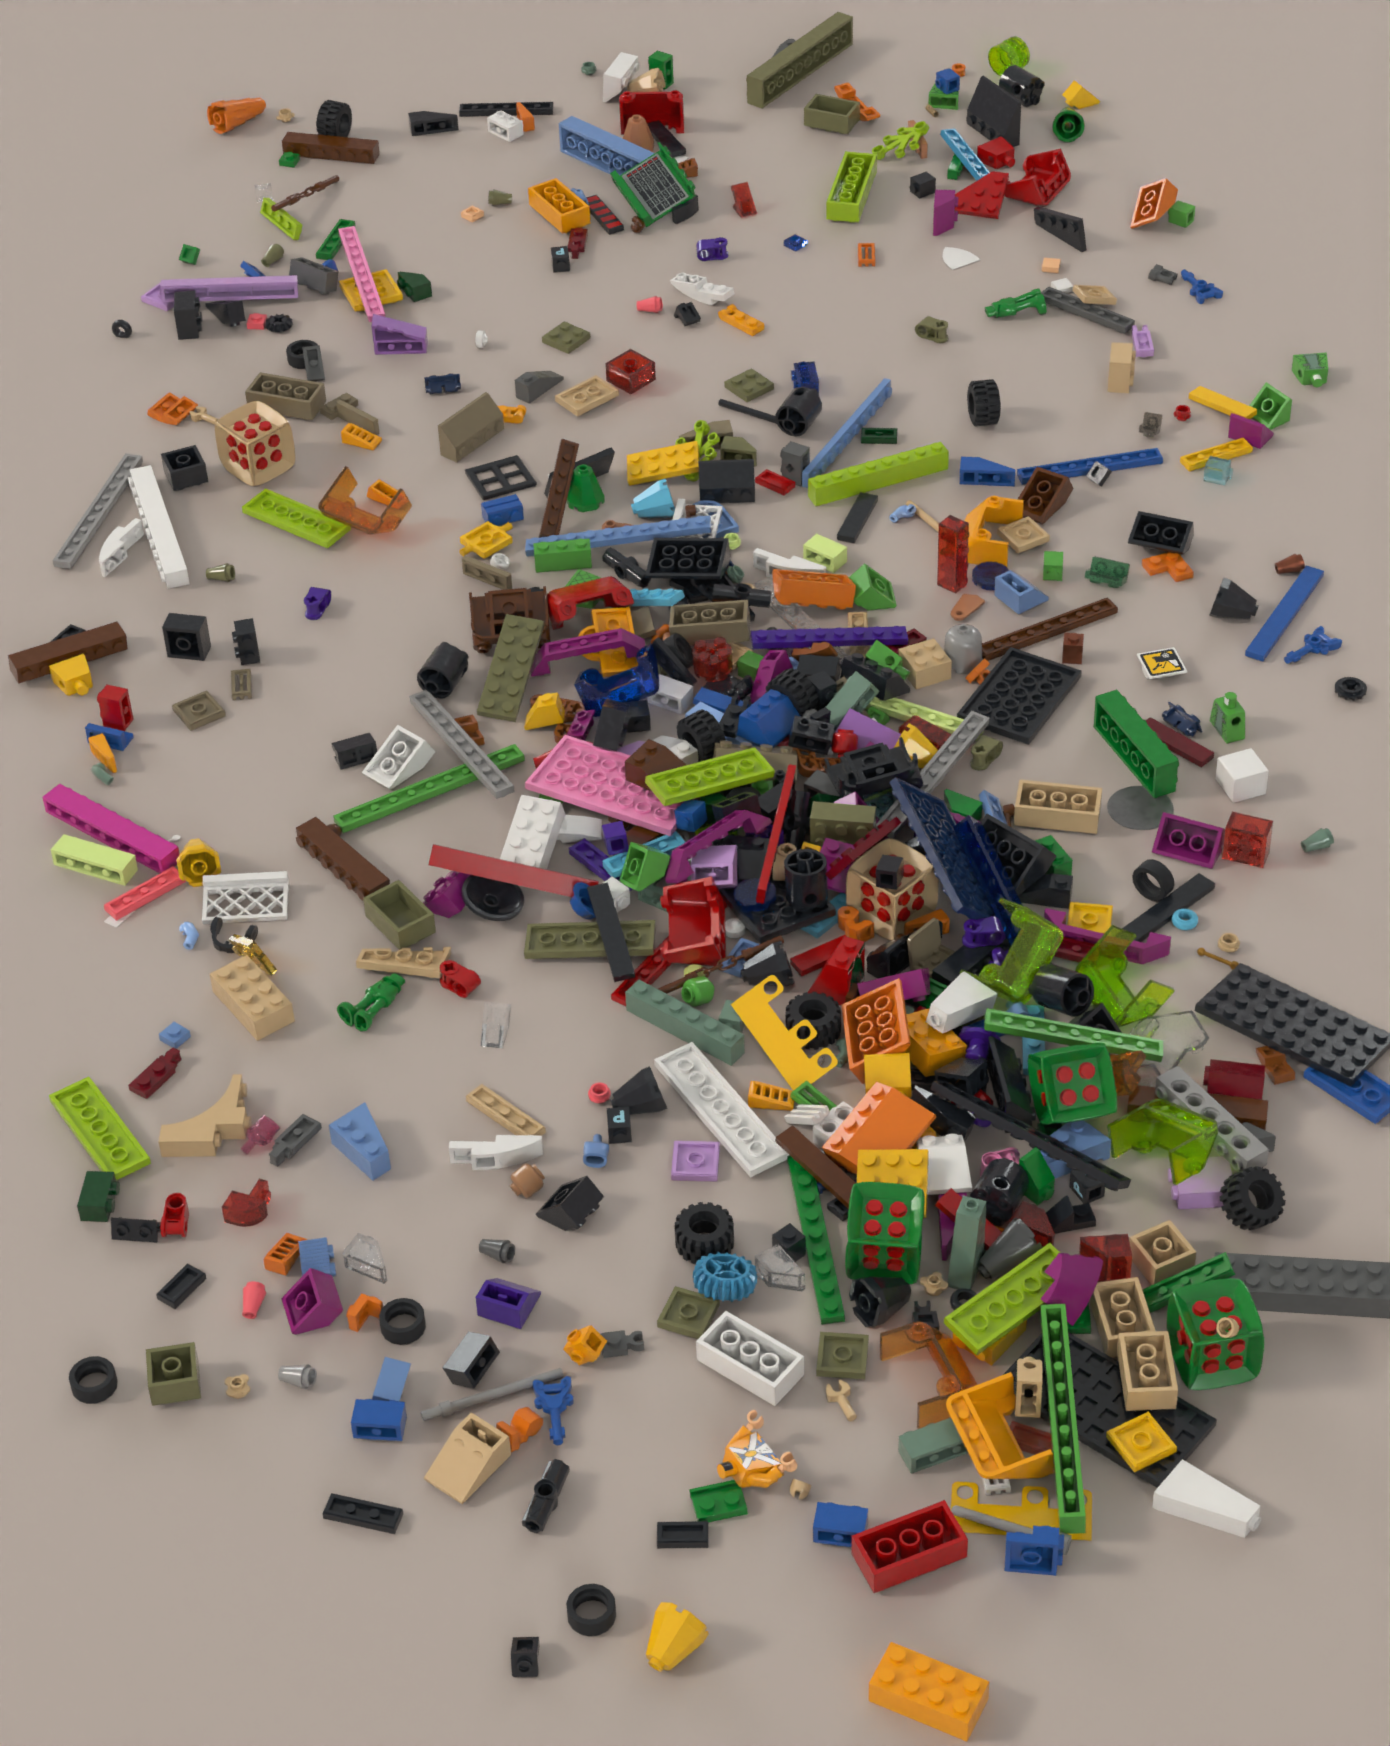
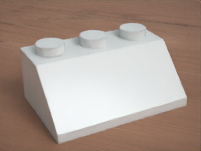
M621 52L603 76V102L606 103L619 94L624 87H627L630 79L632 80L634 74L639 71L640 63H638V56Z

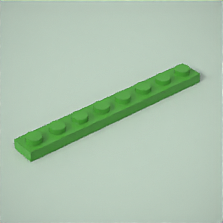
M989 1008L985 1012L984 1030L1069 1046L1104 1043L1109 1053L1162 1062L1163 1040Z

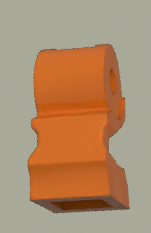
M851 906L839 908L838 927L845 931L846 936L864 942L874 938V923L872 921L863 920L859 923V911Z
M524 1407L514 1413L510 1426L506 1422L500 1421L496 1423V1428L509 1436L512 1453L519 1449L520 1444L527 1442L529 1436H534L539 1432L543 1425V1418L529 1407Z

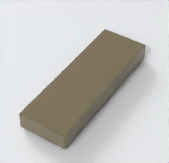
M342 400L336 402L339 418L375 435L380 434L377 418Z
M466 555L462 558L463 574L503 590L512 589L511 573Z

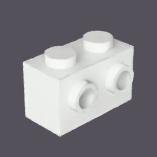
M497 111L495 114L487 117L488 132L508 142L524 135L523 121L504 111Z

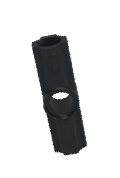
M611 547L602 556L603 562L612 567L620 579L627 578L641 588L647 587L651 581V578H645L646 571L639 567L634 557L626 558Z
M739 583L735 586L714 584L712 601L748 600L749 606L769 608L771 591L751 589L749 585Z
M792 790L790 812L786 814L783 825L787 830L786 843L793 844L797 851L802 847L805 833L810 830L808 809L811 793Z
M554 1459L549 1461L541 1480L534 1485V1495L522 1519V1526L526 1527L530 1532L538 1533L543 1531L551 1512L558 1506V1496L570 1472L569 1466L562 1460Z

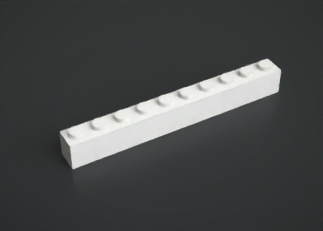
M151 465L130 469L131 477H128V483L135 499L147 540H149L150 549L152 550L154 561H156L161 582L166 583L167 589L189 585L187 568Z

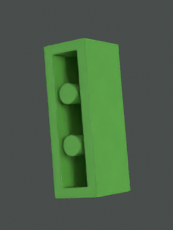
M590 539L533 543L536 573L592 568Z

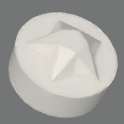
M478 330L475 339L476 347L484 348L488 337L485 331Z
M501 553L494 554L490 560L491 566L504 571L507 570L510 564L509 558Z
M731 918L725 922L727 937L739 938L745 934V926L738 918Z

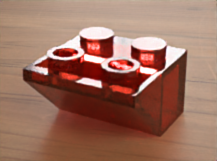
M1128 1234L1080 1237L1079 1255L1090 1258L1097 1256L1103 1260L1098 1282L1131 1278L1132 1251Z

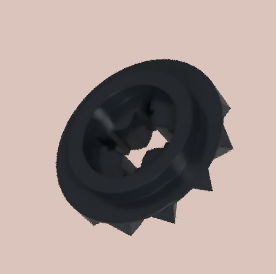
M284 314L271 315L270 318L266 319L265 323L267 330L277 333L284 332L293 325L290 316Z
M1344 677L1335 683V693H1338V697H1344L1345 700L1352 699L1354 701L1356 698L1362 699L1366 695L1367 686L1358 678Z

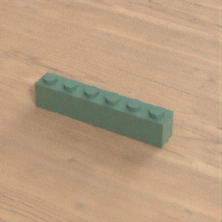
M638 980L625 992L626 1010L687 1043L693 1042L698 1049L732 1066L745 1053L744 1034L655 987Z

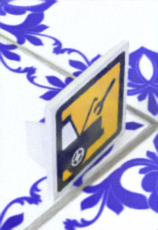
M1174 647L1137 654L1146 679L1187 673Z

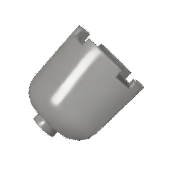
M955 625L945 635L944 652L952 661L951 669L956 670L957 674L970 673L982 661V636L979 630L972 625Z

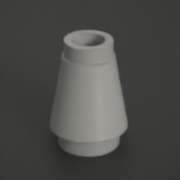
M309 1364L281 1366L278 1372L280 1381L303 1389L313 1387L317 1377L316 1369Z

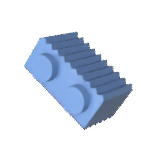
M327 1237L298 1241L302 1276L310 1268L333 1277L336 1276L335 1262L330 1263V1259H334L333 1245H328Z

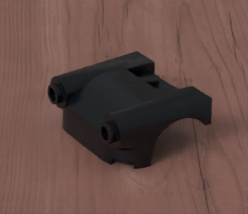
M902 737L899 738V747L889 749L887 744L884 745L882 742L846 752L843 757H840V763L830 766L828 759H824L825 771L840 798L856 792L864 801L863 796L891 789L892 786L889 782L895 777L919 789L923 786V780L918 768L917 754L913 753V760L910 759Z

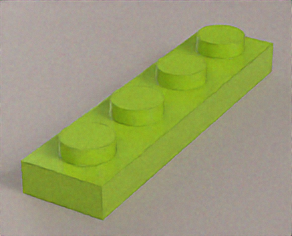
M263 198L260 213L290 238L299 240L302 224L284 209L272 211L271 207L276 203L270 198Z

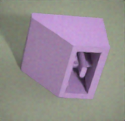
M737 845L710 846L707 849H700L696 852L697 855L691 860V868L694 872L691 875V881L712 876L718 888H737Z

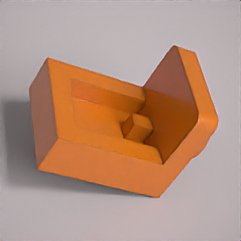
M361 1293L356 1302L350 1305L347 1310L346 1317L348 1318L349 1329L358 1332L370 1315L379 1318L383 1302L374 1296L370 1297Z

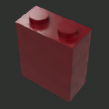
M1210 1059V1066H1205L1203 1085L1207 1086V1093L1262 1100L1265 1065Z

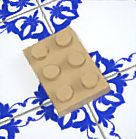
M595 375L555 395V402L578 417L619 396V391Z

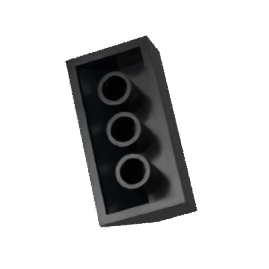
M990 1036L988 1037L987 1061L989 1068L987 1070L998 1109L1032 1126V1121L1036 1120L1035 1108L1030 1106V1091L1025 1089L1027 1083L1025 1074H1021V1059L1016 1057L1013 1048Z

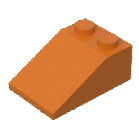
M1167 178L1140 187L1130 225L1131 229L1159 220L1175 203L1178 189Z

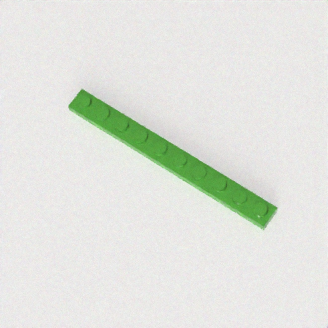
M516 744L487 755L500 771L525 761L524 754ZM462 764L333 815L334 822L341 828L342 833H345L479 779L465 764Z

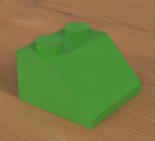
M865 563L849 577L856 585L854 603L857 606H862L866 610L889 609L897 606L892 583Z
M631 842L619 882L640 892L665 875L669 866L670 855L653 847Z

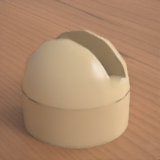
M1224 1317L1217 1323V1332L1221 1337L1232 1338L1239 1332V1325L1233 1318Z
M792 1479L790 1494L794 1498L796 1492L800 1493L799 1500L804 1499L808 1496L811 1485L797 1479Z

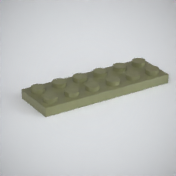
M506 614L477 708V715L516 722L543 632L544 621Z
M655 920L619 921L630 956L654 955ZM597 922L527 924L524 948L525 959L607 957Z

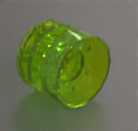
M1012 36L993 46L988 53V60L992 70L997 75L1002 76L1004 71L1012 65H1017L1021 68L1028 65L1030 52L1026 43L1021 38Z

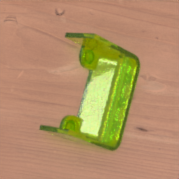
M1000 898L999 902L1012 915V923L1021 930L1001 966L993 963L988 964L982 969L979 976L962 969L960 974L962 972L968 973L998 993L997 996L1013 1003L1022 1002L1025 1004L1032 997L1028 990L1035 974L1039 971L1042 964H1050L1063 940V932L1057 925L1028 907Z
M1111 925L1077 965L1075 971L1087 975L1092 980L1094 986L1092 1004L1103 1003L1117 1026L1122 1027L1154 1016L1175 990L1170 986L1150 979L1134 997L1120 976L1128 965L1127 957L1123 952L1137 936L1132 932Z
M1154 1099L1107 1125L1108 1136L1111 1139L1112 1158H1117L1131 1149L1142 1154L1150 1153L1156 1147L1165 1149L1169 1154L1173 1184L1178 1185L1189 1177L1200 1173L1205 1168L1218 1135L1217 1121L1167 1100Z

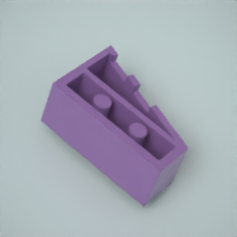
M373 314L371 326L375 355L427 353L428 338L426 327Z

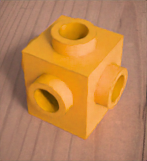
M589 1325L579 1330H573L568 1335V1342L563 1350L578 1365L587 1362L592 1363L600 1356L607 1340L592 1325Z

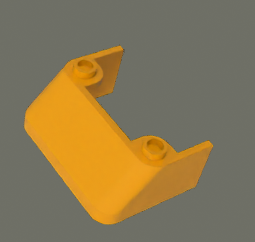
M990 496L966 515L953 549V558L958 562L1007 569L1009 542L991 540V533L983 529L985 521L1007 525L1023 519L1024 500Z

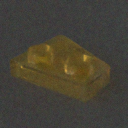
M236 934L228 939L233 945L232 950L238 956L248 955L260 969L271 976L277 971L276 967L254 940Z

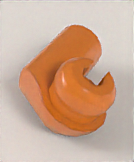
M664 624L656 630V635L652 636L651 644L658 637L662 639L663 634L670 632L669 624Z

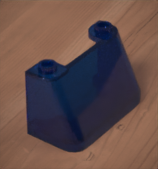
M652 644L638 650L636 655L638 666L606 679L603 678L601 672L596 668L581 671L574 686L585 710H595L593 717H599L606 699L631 702L656 694L660 688L656 653Z

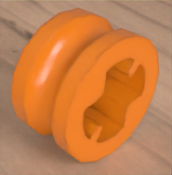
M957 63L952 65V70L960 77L965 76L966 66L964 64Z

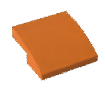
M169 392L148 409L147 415L160 422L177 425L190 414V411H194L198 404L185 396L180 399Z

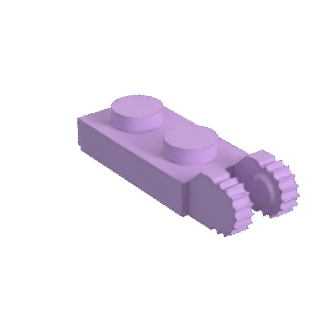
M1133 325L1132 340L1136 357L1154 356L1151 334L1148 331L1147 325H1143L1142 331H1137L1136 325Z

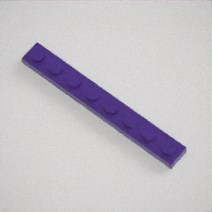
M906 626L754 630L750 634L752 649L812 647L813 643L828 642L832 647L872 646L876 640L884 645H908Z

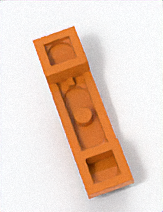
M848 82L834 86L838 98L860 102L861 121H869L880 117V113L872 106L867 107L856 96V90Z

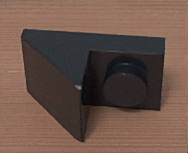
M1068 1195L1063 1197L1044 1214L1050 1235L1096 1226V1218L1090 1203L1072 1206Z

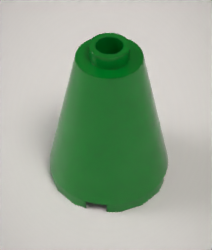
M1070 107L1063 108L1055 117L1052 125L1056 137L1064 142L1075 141L1083 134L1085 127L1083 117Z

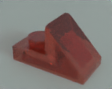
M748 182L732 185L731 190L735 200L733 209L742 218L757 214Z

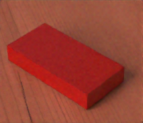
M768 469L755 477V483L783 496L795 488V481Z

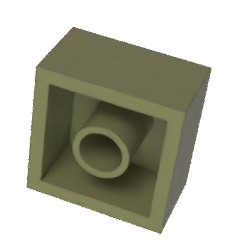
M195 1342L146 1349L147 1381L152 1406L201 1398L199 1360Z

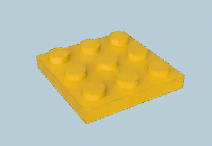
M387 269L371 273L382 305L403 300L402 292ZM354 277L340 280L339 287L354 311H364L365 309Z
M928 1149L858 1150L857 1183L884 1182L919 1187L923 1189L925 1196L923 1218H927Z

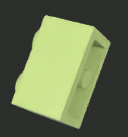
M815 534L803 544V559L826 566V570L835 573L847 562V547L819 534Z

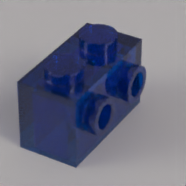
M815 361L794 363V370H791L793 389L797 387L813 388L819 393V379Z

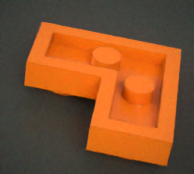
M1168 552L1142 559V566L1150 576L1168 572L1175 582L1193 578L1194 571L1178 553Z

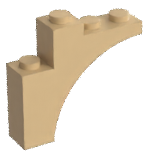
M242 1074L232 1075L230 1085L224 1095L208 1110L182 1122L161 1125L158 1141L161 1157L216 1156L217 1147H221L222 1139H246L247 1130H251V1117L247 1116L245 1101L243 1100V1097H247V1083H243Z

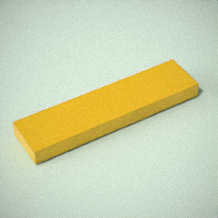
M1202 386L1189 393V399L1229 416L1231 413L1251 419L1257 415L1256 408Z
M1240 438L1181 456L1180 463L1190 472L1252 453L1253 447L1244 438Z

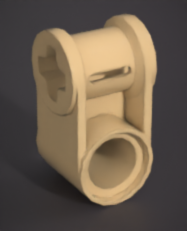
M791 843L781 844L777 848L776 859L773 864L774 881H785L784 860L787 855L796 851V847Z

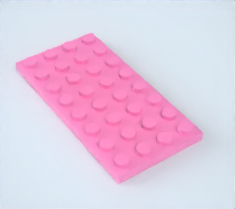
M564 735L525 782V789L668 836H672L677 829L674 810L683 803L679 802L664 807L653 792L627 781L625 761L630 755L594 746L593 743L568 735Z

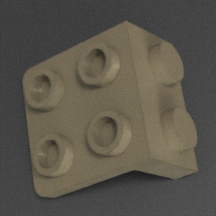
M932 918L929 922L925 923L924 926L911 934L907 940L910 971L928 968L930 978H932V970L955 952L941 945L939 920L936 918Z

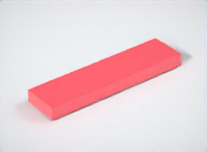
M172 866L104 904V909L117 921L185 883L186 880H181L178 870Z

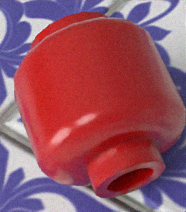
M838 729V732L833 733L831 750L833 753L838 754V758L843 757L846 752L857 750L858 735L854 733V730Z

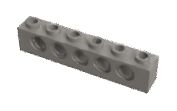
M1179 1066L1156 1077L1155 1093L1157 1097L1169 1105L1175 1114L1184 1119L1190 1128L1199 1133L1205 1142L1214 1147L1220 1156L1229 1161L1235 1170L1242 1171L1255 1166L1262 1168L1267 1165L1269 1149Z

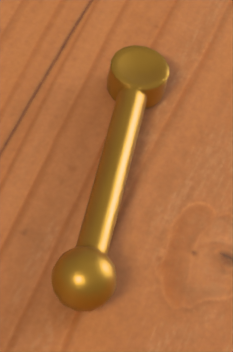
M1204 948L1197 950L1199 956L1205 955L1229 965L1232 970L1239 965L1236 961L1230 962L1205 951Z

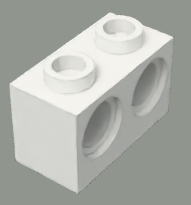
M844 1101L837 1107H833L829 1115L813 1126V1142L822 1148L854 1108Z

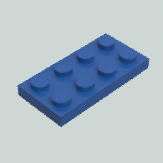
M1311 1067L1304 1071L1303 1077L1374 1124L1390 1113V1085L1367 1070L1351 1087Z

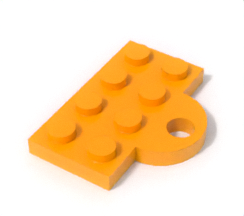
M630 607L591 609L593 625L581 630L578 637L619 628L635 634ZM624 647L582 655L588 660L599 661L602 677L641 675L639 656L627 658Z

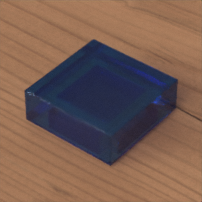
M796 234L784 240V246L795 252L807 245V240Z

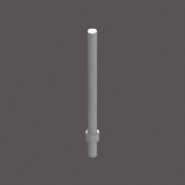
M561 1368L453 1402H449V1400L439 1403L437 1407L421 1411L423 1421L441 1415L442 1417L453 1415L454 1411L533 1387L534 1380L547 1383L563 1378V1371Z

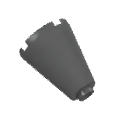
M1016 1217L1008 1224L978 1261L980 1264L978 1270L985 1279L995 1280L1005 1275L1043 1248L1040 1242L1037 1244L1034 1239L1035 1235L1020 1218L1017 1219Z

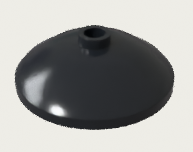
M470 875L462 886L461 894L466 906L477 916L486 920H510L516 917L523 908L524 895L518 885Z

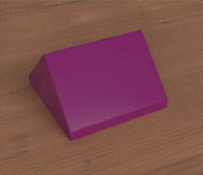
M1234 413L1230 415L1228 438L1234 440L1244 438L1251 446L1261 449L1274 435L1264 424Z

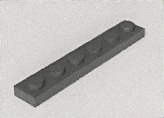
M1047 287L1041 292L1047 304L1084 317L1120 333H1127L1135 325V320L1095 304H1084L1080 298L1052 287Z

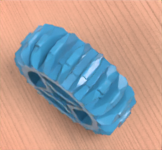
M717 1252L715 1255L709 1253L708 1256H702L701 1260L696 1262L692 1278H694V1288L698 1289V1293L704 1294L706 1298L712 1297L713 1301L718 1299L722 1300V1302L725 1300L733 1302L734 1300L742 1301V1298H749V1295L754 1292L758 1276H756V1266L752 1265V1261L745 1260L744 1256L738 1257L736 1253L731 1255L727 1252L725 1254Z

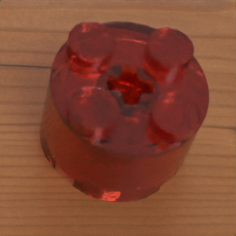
M717 637L715 639L698 640L695 642L692 653L696 677L700 679L701 676L705 678V681L717 682L726 679L727 674L733 672L732 648L725 638Z

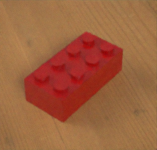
M945 1500L852 1535V1556L873 1593L967 1557L968 1538Z

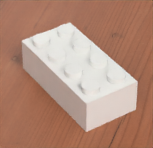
M521 795L500 859L547 869L565 816L561 802Z
M727 1311L696 1341V1354L699 1362L773 1406H776L804 1376L803 1355Z

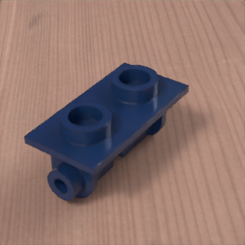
M450 373L441 376L432 375L424 377L426 393H442L441 387H445V392H457L461 389L459 374Z
M1168 702L1170 709L1162 713L1165 722L1173 727L1180 722L1177 729L1186 736L1193 737L1197 732L1196 730L1201 733L1203 732L1199 724L1200 720L1195 715H1189L1180 705L1177 704L1175 706Z

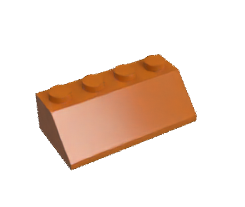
M773 569L774 597L780 604L791 605V603H798V605L804 607L813 604L820 608L835 606V608L842 610L846 609V607L853 608L856 585L847 575Z

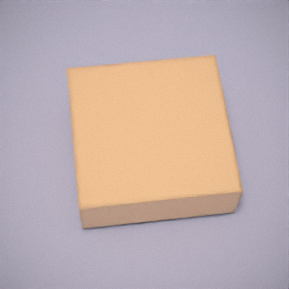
M473 205L461 212V217L472 223L484 216V211Z
M1044 257L1042 272L1059 273L1061 259Z

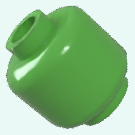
M698 976L684 982L681 995L683 1000L690 1006L698 1007L712 1001L715 989L713 983L708 978Z

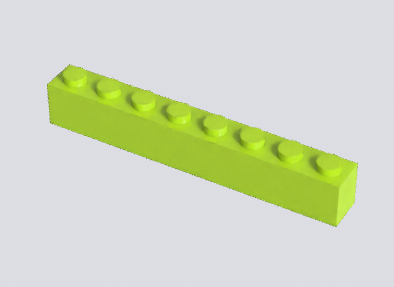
M935 442L845 469L817 475L808 479V497L815 506H820L859 495L860 492L866 493L947 470L949 451L942 442Z

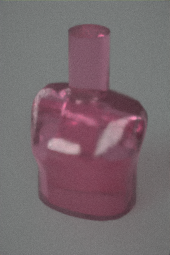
M262 1115L255 1124L247 1129L246 1136L249 1140L241 1147V1150L247 1155L256 1144L259 1146L269 1144L274 1135L280 1130V1127L272 1119Z

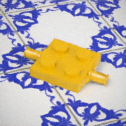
M487 521L462 535L460 543L465 547L459 550L460 555L464 557L468 553L474 552L485 559L513 543L512 536L506 532L513 529L512 524L507 522L503 526H496Z

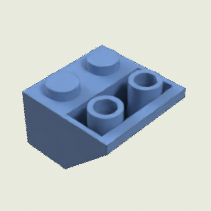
M1011 570L995 577V596L1017 614H1021L1049 600V597L1037 587Z

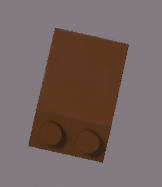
M1036 467L1017 499L1024 500L1023 518L1029 516L1034 522L1044 524L1066 503L1074 488L1069 477Z
M648 739L625 761V776L627 781L651 791L645 783L646 776L686 766V764L666 746Z

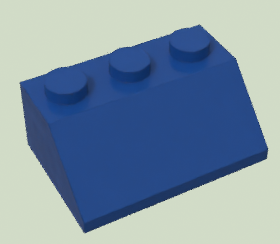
M770 689L739 715L737 735L758 745L768 744L774 748L790 735L794 717L800 715L788 696Z

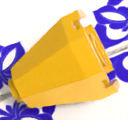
M909 723L907 725L910 728L909 731L904 730L900 737L904 740L910 759L913 760V753H916L918 768H924L937 753L938 749L917 727ZM899 739L894 748L899 747Z
M199 838L190 839L176 859L179 878L183 881L186 880L193 887L203 886L204 875H219L221 873L218 852Z
M661 1602L656 1609L646 1651V1657L649 1660L648 1664L660 1672L662 1670H671L703 1644L709 1634L708 1631H705L707 1627L703 1622L685 1609L682 1612L676 1611L677 1605L671 1602Z

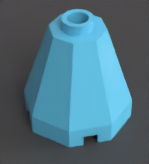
M666 479L657 481L633 499L634 503L631 504L634 515L638 514L639 518L673 517L675 506Z

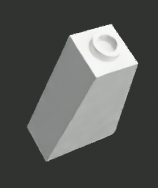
M962 972L931 1003L926 1023L943 1034L985 1015L987 1008L993 1009L998 993L968 973Z
M1183 1459L1154 1491L1152 1506L1154 1509L1243 1538L1251 1530L1255 1531L1261 1522L1259 1517L1260 1505Z

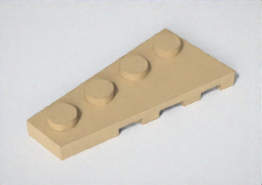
M424 947L423 951H411V948H402L396 952H392L390 948L362 949L356 960V968L385 971L387 973H401L410 976L440 978L442 975L440 964L449 960L451 947H443V951H433V947Z

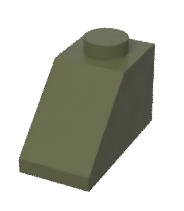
M724 436L720 447L721 460L754 459V467L757 466V450L743 437Z

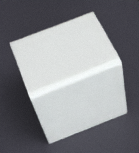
M1252 748L1219 757L1217 759L1215 779L1231 801L1235 803L1266 794L1269 770Z

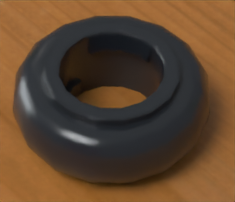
M116 320L112 324V332L116 337L129 338L131 336L132 328L125 320Z
M966 1288L954 1291L950 1297L951 1308L956 1310L964 1304L959 1302L960 1300H970L977 1294L973 1290Z

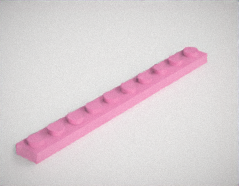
M355 226L338 229L368 321L372 322L373 314L385 317V312Z

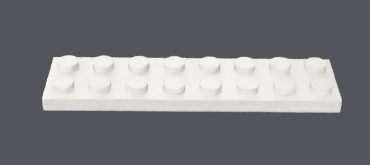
M693 1042L654 1059V1066L750 1178L787 1160L789 1154L775 1142L776 1137Z

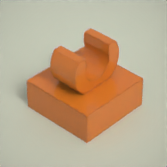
M984 658L965 679L970 684L976 679L980 685L990 673L989 670H985L990 663Z

